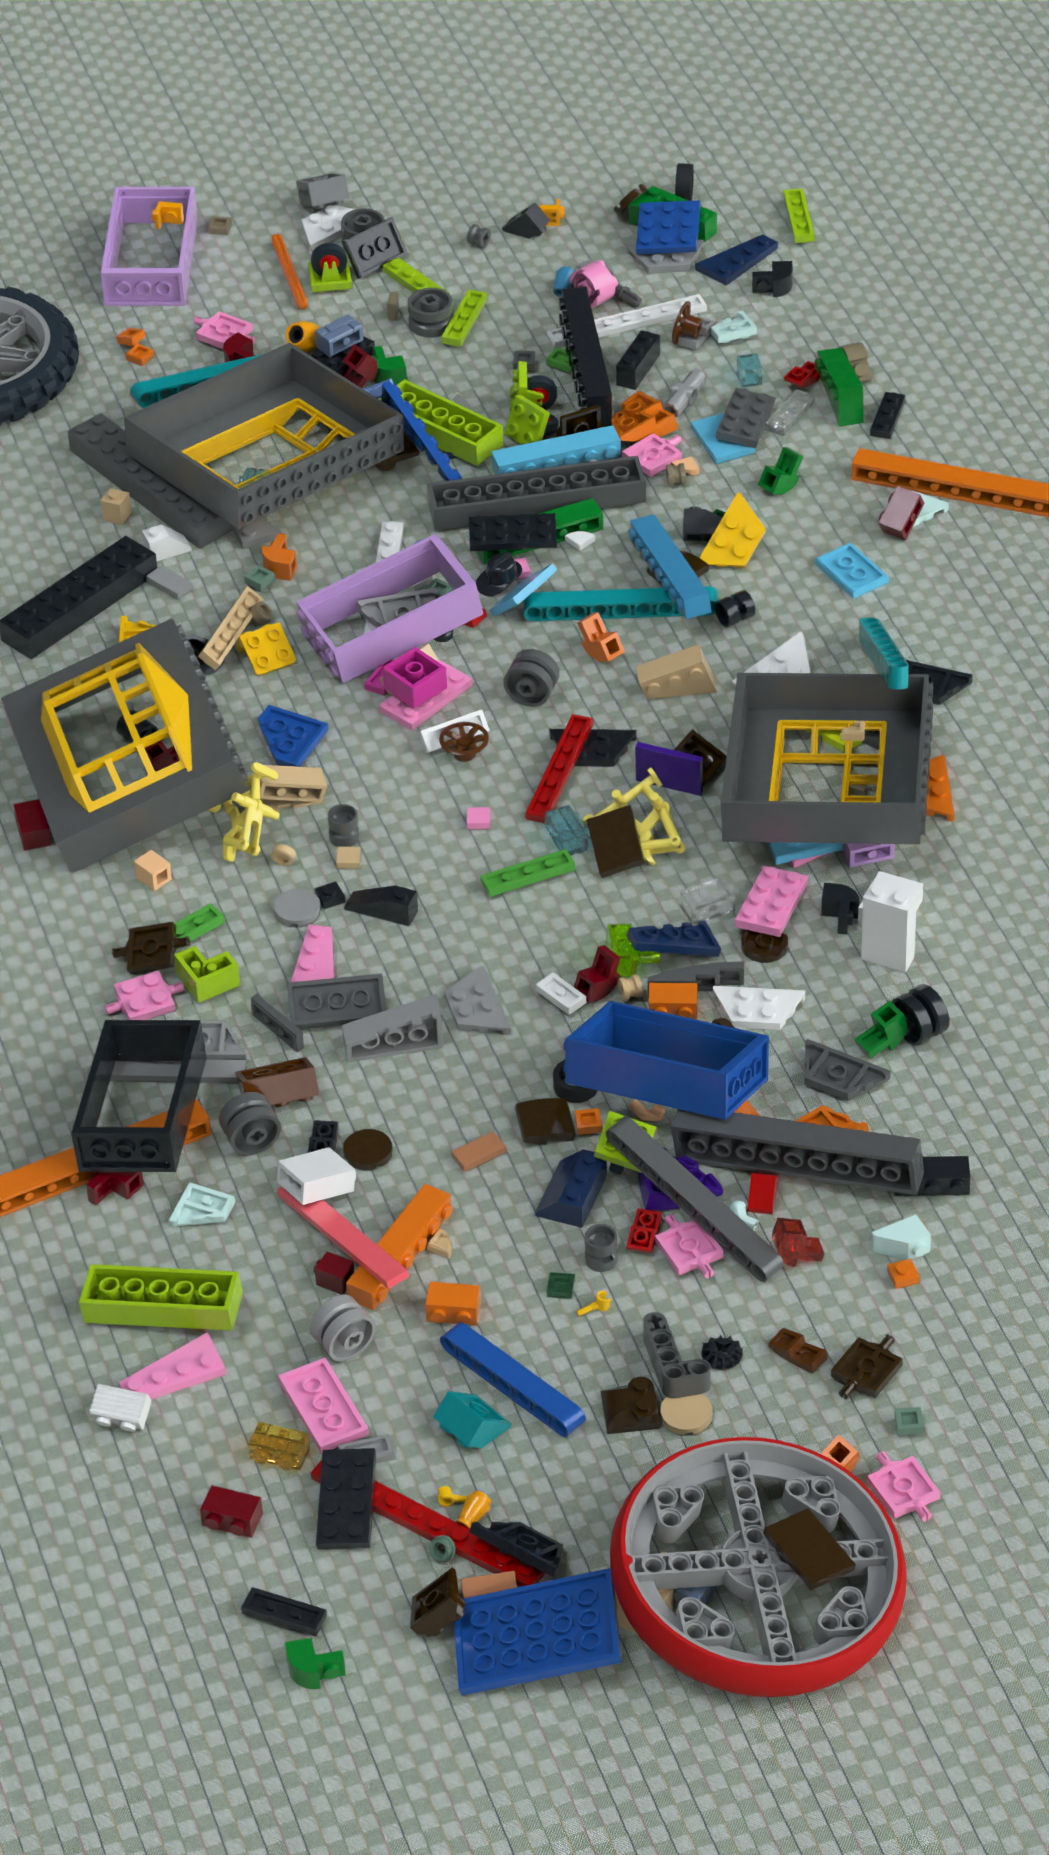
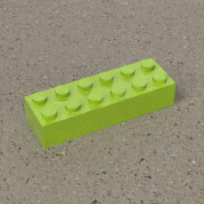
M406 379L397 385L402 392V395H400L405 402L409 401L412 405L414 416L424 422L426 433L436 439L438 443L437 448L451 452L454 456L478 466L492 455L491 451L498 450L504 445L502 424Z
M90 1264L79 1305L84 1323L233 1331L243 1289L239 1272Z

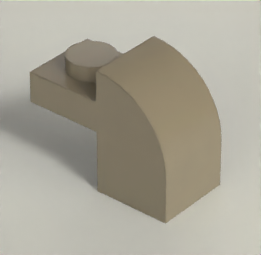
M856 342L839 346L842 347L860 382L871 381L872 376L867 362L869 356L863 343Z

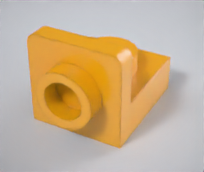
M556 199V205H538L550 219L546 226H560L561 218L565 216L564 206H561L560 199Z
M159 201L156 209L152 211V221H155V228L160 229L162 223L182 224L184 221L182 203Z

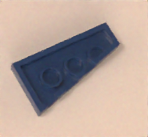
M762 234L696 263L695 270L727 286L778 249V242Z
M699 921L698 925L686 922L682 923L681 927L664 924L663 928L660 929L655 926L629 928L626 935L633 949L641 952L653 951L719 957L722 950L706 921Z

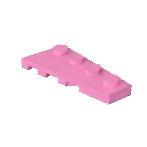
M308 925L291 982L334 978L332 927Z
M207 1332L120 1381L119 1385L121 1389L148 1394L150 1399H154L226 1375V1370Z

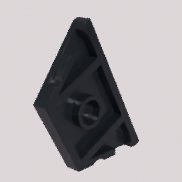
M906 660L909 664L908 674L929 675V684H933L932 703L936 705L942 704L973 681L972 674Z
M549 729L550 739L554 740L558 745L565 729ZM591 729L574 766L614 767L619 761L620 756L624 755L628 750V744L637 739V730Z
M479 1522L471 1524L469 1533L494 1545L501 1553L512 1555L520 1559L522 1564L533 1566L553 1578L556 1577L563 1544L521 1522H492L490 1528L482 1526Z

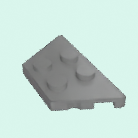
M698 240L697 252L637 254L636 244L627 245V254H633L635 261L643 266L648 274L686 272L691 269L692 263L697 260L698 252L704 249V240Z
M437 588L358 600L356 607L378 628L435 600Z
M480 966L444 991L446 1003L458 1031L489 1033V1029L501 1030L503 1035H511L510 1025L484 966Z
M200 1020L207 1059H247L246 1051L242 1050L235 1033L231 1031V1026L227 1020Z

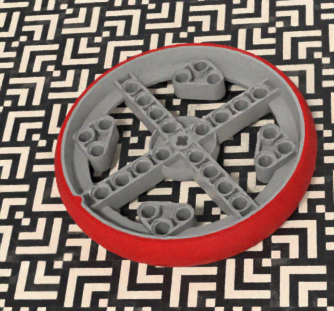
M733 1437L707 1441L674 1453L648 1471L633 1487L618 1513L611 1534L610 1569L614 1590L625 1616L639 1637L653 1652L678 1671L703 1684L731 1693L755 1697L794 1696L814 1692L840 1682L862 1668L879 1652L894 1630L903 1609L907 1576L905 1556L898 1532L886 1509L872 1491L846 1468L813 1450L796 1444L767 1438ZM754 1478L786 1483L781 1500L782 1507L792 1515L809 1508L829 1533L835 1530L840 1516L857 1539L837 1541L856 1564L854 1571L841 1577L867 1575L865 1598L863 1599L859 1589L853 1586L843 1587L817 1618L813 1638L819 1646L795 1653L782 1599L795 1581L801 1579L763 1534L765 1524ZM723 1479L735 1533L726 1540L722 1548L717 1550L649 1554L653 1531L660 1542L670 1544L677 1541L700 1515L704 1492L699 1486ZM725 1585L737 1597L751 1602L763 1655L743 1653L730 1649L735 1631L733 1623L698 1599L686 1597L680 1600L675 1615L663 1601L658 1590Z

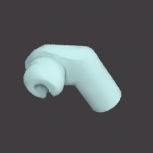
M733 1201L730 1209L753 1231H756L759 1220L747 1216L746 1204L743 1201Z

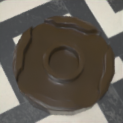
M639 184V190L636 188L629 192L620 201L619 208L617 206L614 207L613 211L618 216L629 208L631 202L648 189L644 184Z
M746 930L741 937V950L752 961L771 963L785 956L788 950V936L786 933H782L780 937Z
M362 1129L355 1131L347 1137L343 1146V1155L348 1164L353 1168L371 1171L377 1169V1166L381 1164L384 1166L391 1159L392 1142L382 1131Z

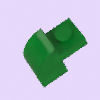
M382 346L374 347V355L372 357L377 361L378 369L373 381L380 383L392 378L393 383L398 385L404 379L407 380L406 365L402 355L386 358Z
M783 447L776 465H765L757 485L772 494H785L798 482L800 476L797 475L804 456L788 447Z
M890 1000L871 1013L874 1025L855 1038L856 1045L870 1059L886 1047L892 1051L899 1045L906 1034L907 1023L905 1016Z
M312 1638L285 1642L289 1673L293 1681L299 1686L307 1689H320V1680L334 1679L346 1675L342 1650L315 1655Z

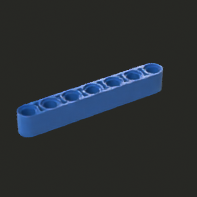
M459 1322L440 1337V1343L448 1354L562 1437H567L586 1421L583 1410L577 1404L465 1323Z

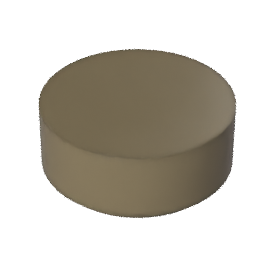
M259 601L252 606V615L258 623L266 624L272 619V611L266 603Z

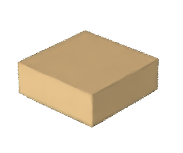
M338 847L337 869H360L361 847Z

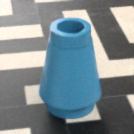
M563 266L556 271L553 293L556 296L562 297V289H568L572 285L570 283V276L574 271L570 267Z

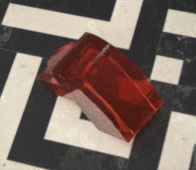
M777 1217L772 1231V1240L784 1264L795 1267L798 1259L822 1262L825 1253L819 1238L807 1237L801 1220Z

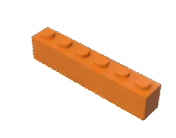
M424 1184L377 1245L404 1268L409 1269L413 1264L414 1258L419 1252L424 1251L428 1240L434 1236L443 1221L451 1216L453 1211L451 1194ZM359 1266L346 1282L347 1295L352 1296L359 1305L373 1311L379 1303L384 1302L391 1289L386 1288L362 1266Z

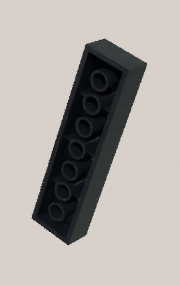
M587 287L562 289V298L558 299L559 309L562 310V314H559V325L563 326L562 338L566 339L565 351L570 353L568 354V364L573 366L571 367L572 380L576 379L574 381L575 393H579L577 394L578 407H582L580 408L581 410L599 405L601 407V427L612 426V392Z
M124 536L0 619L1 641L27 658L33 659L147 581L146 576L157 569L156 553L128 536Z

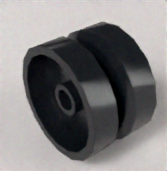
M919 984L910 989L908 993L901 994L891 1001L905 1016L907 1030L903 1039L913 1046H919L929 1041L931 1037L945 1032L949 1027L950 1018L945 1003L940 995L929 985Z

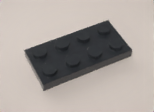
M555 513L469 517L470 551L557 548Z
M375 1448L323 1450L316 1534L318 1550L370 1548L377 1454Z

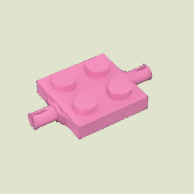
M219 311L209 319L196 316L193 320L194 324L202 326L195 332L196 339L223 349L224 342L237 332L253 340V344L255 343V337L248 335L253 331V324Z
M653 433L623 450L622 458L638 456L642 471L649 477H652L666 469V465H672V461L682 459V452L674 447L681 443L682 439L680 436L675 435L671 439L666 440Z
M158 970L114 984V991L118 997V1002L104 1005L107 1015L121 1011L128 1020H147L175 1011V1004L171 995L185 990L182 982L168 986L163 981Z
M670 1213V1216L666 1215L664 1221L670 1228L665 1232L655 1235V1243L678 1276L694 1269H700L705 1278L712 1277L714 1270L709 1266V1263L723 1258V1250L720 1245L694 1220L679 1223L672 1213Z
M879 1452L876 1455V1459L882 1465V1468L867 1476V1483L894 1519L916 1511L923 1522H926V1519L927 1521L930 1520L932 1514L925 1505L940 1499L941 1492L914 1456L902 1461L892 1462L886 1452Z

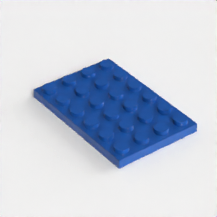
M610 1568L464 1598L465 1613L459 1620L454 1621L458 1687L461 1696L622 1663L615 1590Z

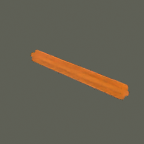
M273 234L271 242L297 308L306 309L308 301L282 235Z

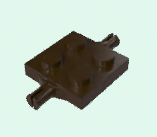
M173 921L129 928V939L126 946L113 948L112 955L114 958L126 956L127 971L130 974L173 968L176 949L190 946V938L188 936L176 938V925Z
M885 1335L879 1344L868 1342L860 1337L855 1340L831 1369V1377L845 1383L844 1387L838 1392L841 1398L848 1399L854 1390L861 1391L873 1398L878 1396L903 1365V1358L888 1350L895 1342L893 1336Z

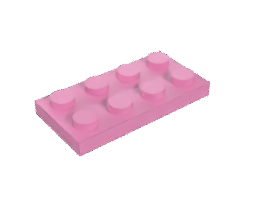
M438 660L437 662L446 667V689L415 709L395 695H392L379 705V712L413 731L473 685L472 678L445 662Z
M763 866L735 919V927L780 937L808 884V876L797 872L780 870L775 867Z
M326 1357L278 1375L281 1387L321 1454L323 1450H333L338 1448L340 1444L353 1442L369 1435L367 1425Z

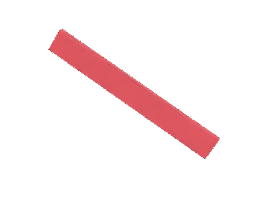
M283 1187L277 1189L278 1197L386 1288L389 1289L409 1277L406 1268L324 1200L302 1205Z

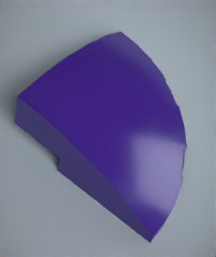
M685 1155L680 1158L674 1157L716 1197L723 1195L724 1190L719 1181L712 1173L706 1175L700 1171L698 1162ZM637 1171L641 1197L646 1210L680 1208L642 1172Z

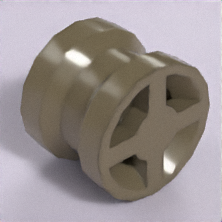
M679 463L677 466L666 465L668 486L674 483L686 484L684 463Z

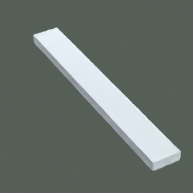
M697 294L595 319L594 321L598 338L676 319L686 301L691 302L690 315L706 312L707 305L701 295ZM562 328L547 331V339L554 349L565 346L566 339L562 338Z

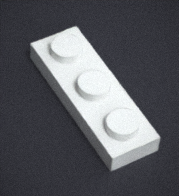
M479 710L420 731L419 735L425 752L428 753L442 748L439 742L441 732L447 726L457 722H473L484 727L487 732L490 731L483 711ZM463 726L465 733H468L473 728L471 726ZM458 727L449 730L453 731L456 735L459 734ZM478 730L474 736L482 734V732ZM445 735L443 740L446 742L451 738Z

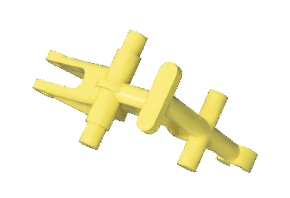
M257 762L251 765L254 773L249 775V780L246 781L247 787L251 786V790L249 789V791L243 794L234 792L231 799L223 803L225 812L230 815L232 829L223 837V858L229 862L234 861L236 850L257 856L260 852L259 838L263 816L273 820L279 818V812L263 804L260 800V779L266 777L274 781L278 778V774L276 771ZM232 801L246 809L239 814L238 807L234 806ZM221 804L209 809V811L217 813L221 808ZM251 824H252V825H253L252 842H251V844H249L250 829H251Z
M650 767L647 770L650 776L624 795L617 789L613 790L612 797L615 800L613 803L595 816L588 814L582 820L588 825L587 819L627 806L629 801L643 792L652 803L653 811L642 823L636 819L635 822L644 858L649 865L653 866L656 863L653 860L652 854L667 852L681 854L685 851V845L674 826L669 804L663 801L662 797L650 787L654 783L658 788L662 786L656 773ZM661 819L669 838L654 840L650 831Z

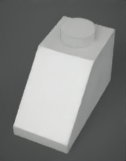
M162 524L142 530L143 546L156 553L157 561L192 551L190 544L183 534Z

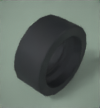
M677 163L675 195L692 201L694 165Z
M565 1059L556 1065L553 1070V1089L559 1098L567 1099V1102L581 1103L590 1100L596 1095L598 1090L569 1085L562 1081L565 1078L563 1071Z

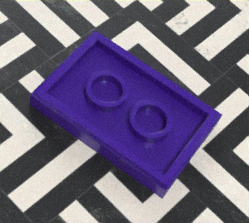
M637 742L635 746L636 781L641 782L650 776L647 770L651 767L662 783L660 787L701 796L703 792V757Z

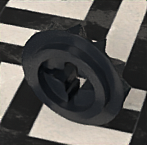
M720 1334L718 1338L710 1337L707 1343H703L701 1356L703 1360L709 1362L711 1368L726 1370L739 1364L743 1356V1348L740 1347L739 1341H734L731 1336L723 1338ZM717 1348H720L721 1350H726V1354H724L723 1352L717 1353Z

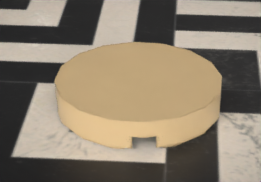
M704 1394L681 1398L665 1397L661 1403V1420L669 1431L678 1435H686V1433L691 1432L697 1434L706 1429L712 1421V1405Z

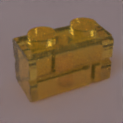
M258 1422L249 1441L250 1459H254L259 1464H275L284 1470H301L310 1450L309 1433Z

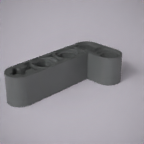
M658 1312L646 1314L643 1318V1341L662 1393L669 1398H681L709 1391L711 1387V1366L709 1362L703 1359L682 1361L666 1317Z

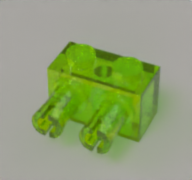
M608 924L605 946L621 957L616 971L621 975L620 978L635 975L639 964L660 963L659 952H641L633 949L626 936L629 928H632L631 924Z

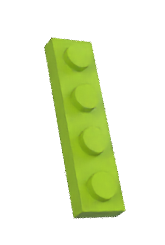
M803 188L783 190V198L794 242H814L815 234Z
M399 257L383 265V272L413 293L424 288L445 290Z
M468 289L441 336L443 344L462 346L488 300L487 292Z

